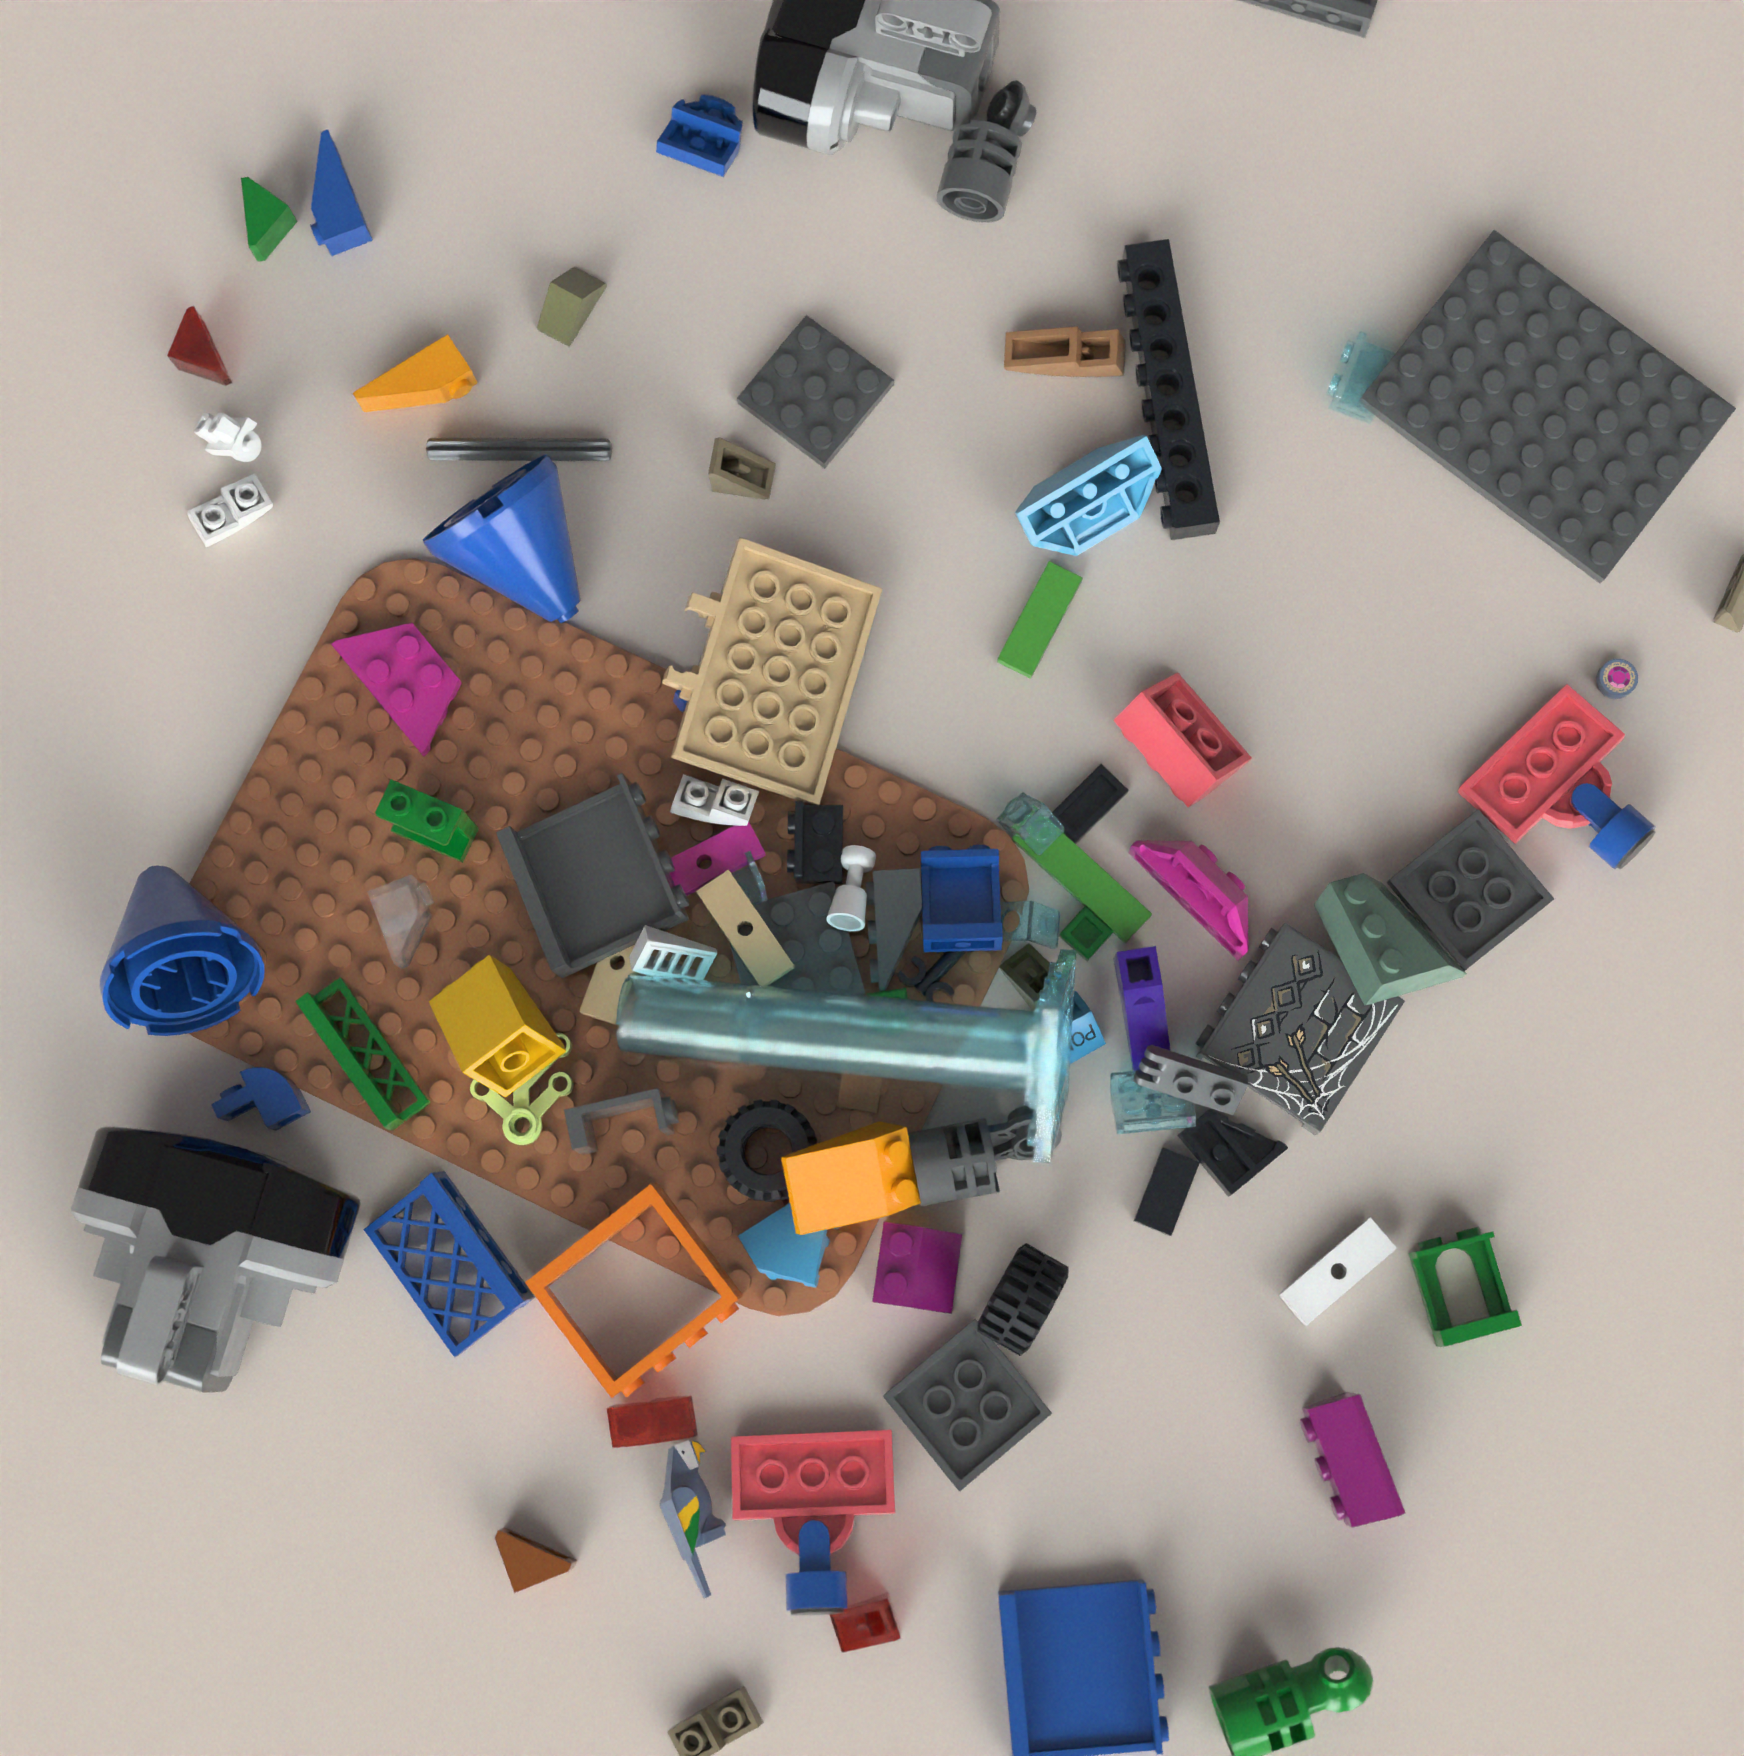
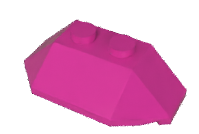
M1136 840L1131 845L1128 853L1237 961L1244 957L1249 951L1248 895L1243 891L1245 885L1232 872L1225 874L1215 864L1218 861L1216 856L1202 844L1198 847L1192 841Z

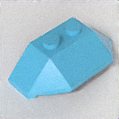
M1146 435L1099 447L1035 485L1017 508L1015 514L1032 546L1077 556L1140 518L1151 494L1155 479H1158L1162 468Z

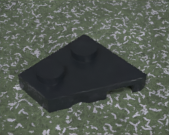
M1211 1109L1177 1135L1228 1197L1288 1149L1285 1143L1279 1140L1273 1141L1256 1133L1255 1129L1242 1123H1234L1227 1116Z

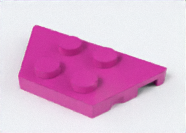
M413 623L334 641L331 644L419 752L426 756L431 749L430 743L438 726H442L448 713L447 707L450 701L455 698L462 684L460 679Z

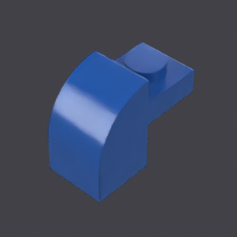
M262 1067L248 1068L240 1071L246 1086L242 1087L239 1084L220 1093L221 1099L211 1104L217 1118L225 1121H230L257 1107L266 1127L276 1131L311 1113L301 1090L297 1088L291 1079L274 1070Z

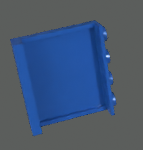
M1139 1579L998 1591L1012 1756H1095L1154 1750L1157 1755L1163 1754L1162 1742H1169L1167 1718L1166 1716H1159L1158 1699H1165L1162 1673L1155 1674L1153 1657L1160 1656L1158 1631H1151L1149 1615L1156 1614L1154 1589H1147L1145 1581Z

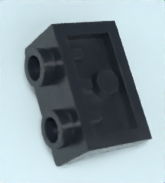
M795 801V811H788V834H795V849L787 850V873H794L796 883L825 884L834 881L835 884H842L843 805H804V801Z

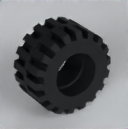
M761 1099L753 1101L754 1103L751 1105H743L738 1108L739 1111L734 1116L730 1115L728 1117L724 1130L721 1129L718 1136L720 1142L719 1146H717V1155L719 1156L720 1163L718 1164L721 1172L724 1173L727 1178L726 1180L731 1186L751 1199L765 1202L788 1199L789 1195L784 1169L770 1175L754 1171L745 1158L746 1143L756 1131L768 1127L776 1128L789 1138L793 1153L818 1144L814 1130L806 1117L788 1103L786 1105L780 1103L779 1100L770 1099V1101H763Z
M1027 1243L1019 1247L978 1320L977 1332L1019 1356L1028 1351L1067 1281L1069 1267Z

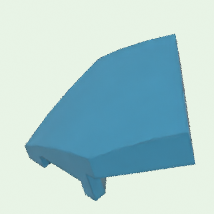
M790 1203L738 1235L760 1273H765L772 1280L779 1278L817 1288L820 1278L818 1274L825 1248L829 1246L830 1242L826 1235L828 1229L803 1235L796 1234Z

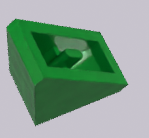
M244 177L241 178L248 247L258 262L265 261L298 221L286 203L251 178Z

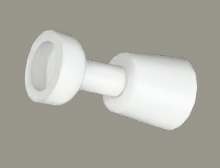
M850 845L842 850L841 864L848 870L845 885H840L836 889L827 915V922L834 928L844 931H859L865 926L867 893L861 888L863 873L871 871L876 860L875 852L869 848Z

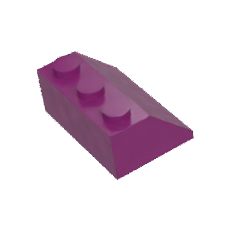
M1345 1392L1302 1408L1305 1418L1300 1419V1424L1307 1441H1314L1320 1456L1314 1458L1322 1481L1329 1480L1335 1496L1329 1497L1337 1520L1344 1519L1345 1524L1353 1528L1406 1514L1361 1395L1359 1393Z

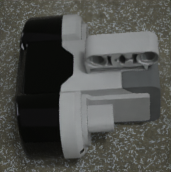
M773 0L764 31L760 37L755 66L752 116L755 131L761 136L833 155L842 149L846 142L852 141L859 123L889 132L892 130L897 116L954 131L960 125L969 124L978 113L998 47L999 6L992 0Z
M111 1126L98 1128L92 1141L71 1212L77 1221L85 1223V1232L105 1238L93 1276L120 1284L102 1341L101 1364L116 1368L118 1374L157 1385L163 1381L203 1393L226 1391L233 1376H236L239 1371L254 1321L281 1327L292 1289L315 1293L317 1287L328 1288L338 1282L361 1205L359 1197L298 1167L246 1148L207 1138L163 1131Z

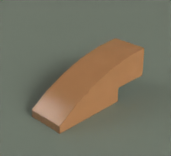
M1078 326L1006 332L1005 370L1066 377L1124 376L1125 339L1118 329L1081 332Z

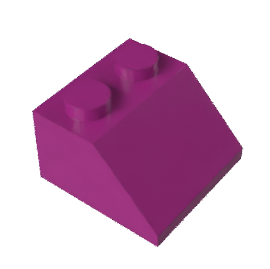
M883 1222L872 1302L952 1314L962 1234Z

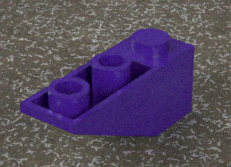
M1156 946L1116 952L1113 958L1133 1074L1140 1070L1139 1064L1142 1058H1146L1144 1053L1147 1046L1154 1045L1170 1050L1163 984Z

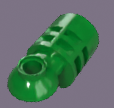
M1334 1647L1319 1652L1310 1662L1292 1668L1287 1659L1208 1686L1231 1755L1264 1756L1282 1748L1315 1738L1311 1714L1322 1710L1338 1713L1352 1711L1362 1705L1371 1694L1373 1677L1371 1668L1362 1656L1351 1649ZM1336 1671L1347 1674L1342 1679H1332L1329 1677L1331 1673Z

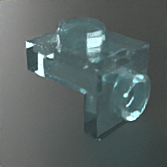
M1023 792L1018 797L1012 799L996 819L1005 830L1023 839L1037 855L1043 854L1064 832L1063 825L1044 803Z

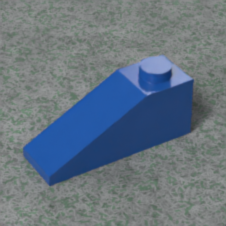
M327 129L322 131L320 136L311 205L316 223L310 224V227L318 245L325 244L331 256H334L373 240L338 149Z

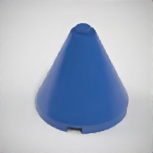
M544 454L494 484L492 489L476 500L473 499L426 535L423 543L431 555L549 622L557 619L561 624L578 613L579 610L576 605L581 599L558 469L550 457Z
M156 865L144 870L137 878L101 973L100 992L106 1012L120 1026L126 1029L131 1027L130 1023L146 1026L147 1034L154 1036L182 1035L215 1026L241 1011L239 1002L249 992H251L252 996H256L264 980L265 968L260 949L247 932L173 869Z

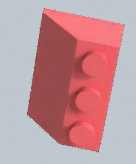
M1178 672L1140 692L1113 720L1121 729L1124 737L1137 747L1146 758L1148 765L1161 775L1171 787L1173 794L1183 801L1187 807L1206 797L1252 759Z

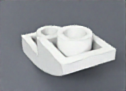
M254 473L221 488V496L188 510V517L204 545L208 547L258 519L273 507V503Z
M683 774L670 813L715 824L747 825L759 791L726 779H722L719 787Z

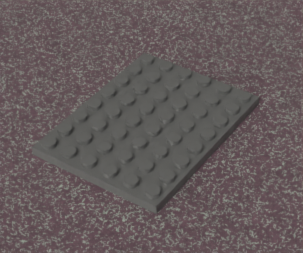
M1495 230L1492 231L1358 401L1360 405L1599 584L1609 575L1736 409Z

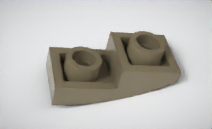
M742 1686L675 1725L667 1733L680 1756H711L720 1751L725 1745L758 1728L763 1723V1720L745 1686Z

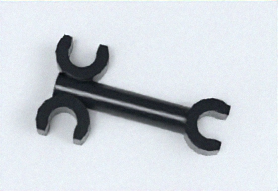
M967 951L945 952L927 972L924 962L919 957L913 956L911 962L919 969L918 975L909 978L902 971H899L897 974L898 979L903 985L914 987L921 995L926 996L928 1008L938 1013L941 1007L933 1000L934 993L943 991L950 998L954 996L953 988L948 983L939 981Z

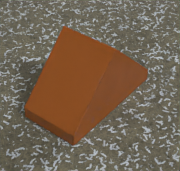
M506 1527L499 1529L495 1536L514 1593L566 1573L573 1569L577 1562L576 1559Z

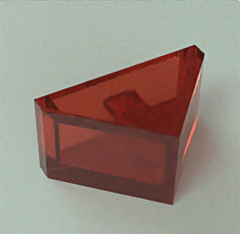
M194 306L187 308L167 354L168 358L180 371L225 386L231 384L232 380L204 319Z
M889 1592L849 1605L847 1609H844V1613L829 1614L842 1653L896 1641L901 1638L902 1631Z

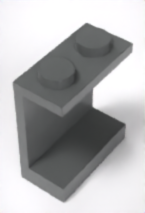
M659 1088L566 1109L564 1113L572 1150L582 1155L598 1152L592 1125L593 1120L649 1107L655 1108L659 1130L666 1135L675 1134L673 1124L679 1123L675 1101L671 1100V1097L664 1094Z

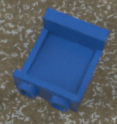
M973 845L964 850H952L947 846H934L929 848L928 851H921L924 952L1002 950L1003 932L1000 905L999 849H991L987 845Z

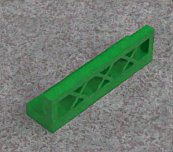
M341 977L316 995L307 992L295 1001L384 1128L393 1131L431 1103ZM339 990L347 1000L344 1017L330 1015L322 1005L325 1000ZM353 1010L360 1019L351 1018ZM334 1021L343 1022L342 1031ZM350 1023L365 1025L368 1029L367 1048L351 1046L347 1040ZM375 1041L380 1046L382 1051L373 1049ZM356 1052L365 1053L364 1063ZM372 1054L387 1056L390 1060L389 1080L374 1078L369 1071ZM397 1072L404 1082L395 1081ZM378 1083L387 1084L386 1094ZM394 1086L409 1088L417 1098L416 1102L401 1113L397 1111L391 1102Z

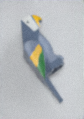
M687 1440L668 1449L664 1491L659 1506L683 1561L686 1560L703 1598L711 1596L695 1548L725 1536L724 1528L726 1524L722 1519L716 1518L713 1515L710 1494L698 1473L700 1455L706 1451L699 1442Z

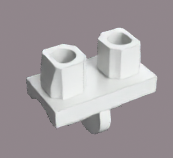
M204 413L194 430V433L208 441L204 450L212 455L232 456L238 461L250 462L256 459L261 451L260 438L252 431L257 423L248 417H229L224 413H218L216 416H213L210 413Z

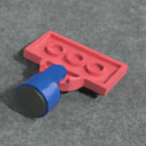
M1568 684L1549 700L1458 789V793L1474 808L1479 809L1514 844L1542 818L1555 826L1570 829L1587 825L1592 826L1598 834L1590 843L1589 848L1613 869H1622L1656 833L1654 831L1656 826L1631 804L1621 809L1610 799L1612 781L1608 770L1600 762L1624 739L1625 734Z
M892 1430L731 1437L733 1520L774 1519L776 1533L786 1548L799 1555L800 1572L786 1574V1611H791V1615L844 1613V1609L848 1608L847 1572L831 1571L830 1555L845 1545L853 1531L856 1515L895 1514Z

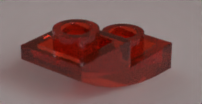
M692 1395L656 1398L650 1402L615 1404L606 1408L612 1448L662 1443L698 1435Z

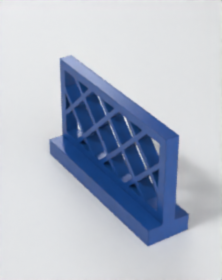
M445 1171L429 1174L420 1181V1185L364 1229L454 1357L459 1356L516 1310L524 1307L535 1298ZM422 1195L432 1205L430 1222L411 1219L413 1203ZM404 1210V1218L396 1217ZM438 1217L442 1219L444 1224L438 1223ZM389 1221L403 1223L400 1245L388 1244L378 1230ZM410 1225L429 1227L426 1249L408 1247ZM437 1228L449 1230L454 1236L453 1253L434 1251ZM461 1247L467 1255H460ZM393 1250L399 1251L398 1257L395 1255ZM407 1252L425 1255L422 1277L411 1276L405 1269ZM433 1256L452 1259L449 1281L430 1278ZM460 1260L472 1262L477 1268L476 1285L457 1283ZM484 1279H485V1281L487 1282V1284H488L490 1287H484V1286H483V1285H484ZM415 1282L422 1283L421 1290ZM429 1284L448 1287L445 1309L432 1307L427 1300ZM456 1288L475 1291L472 1313L453 1310ZM482 1292L495 1294L505 1308L494 1317L480 1315ZM438 1314L444 1315V1322ZM452 1316L471 1319L469 1336L461 1343H458L450 1332ZM479 1320L486 1321L484 1325L478 1328Z

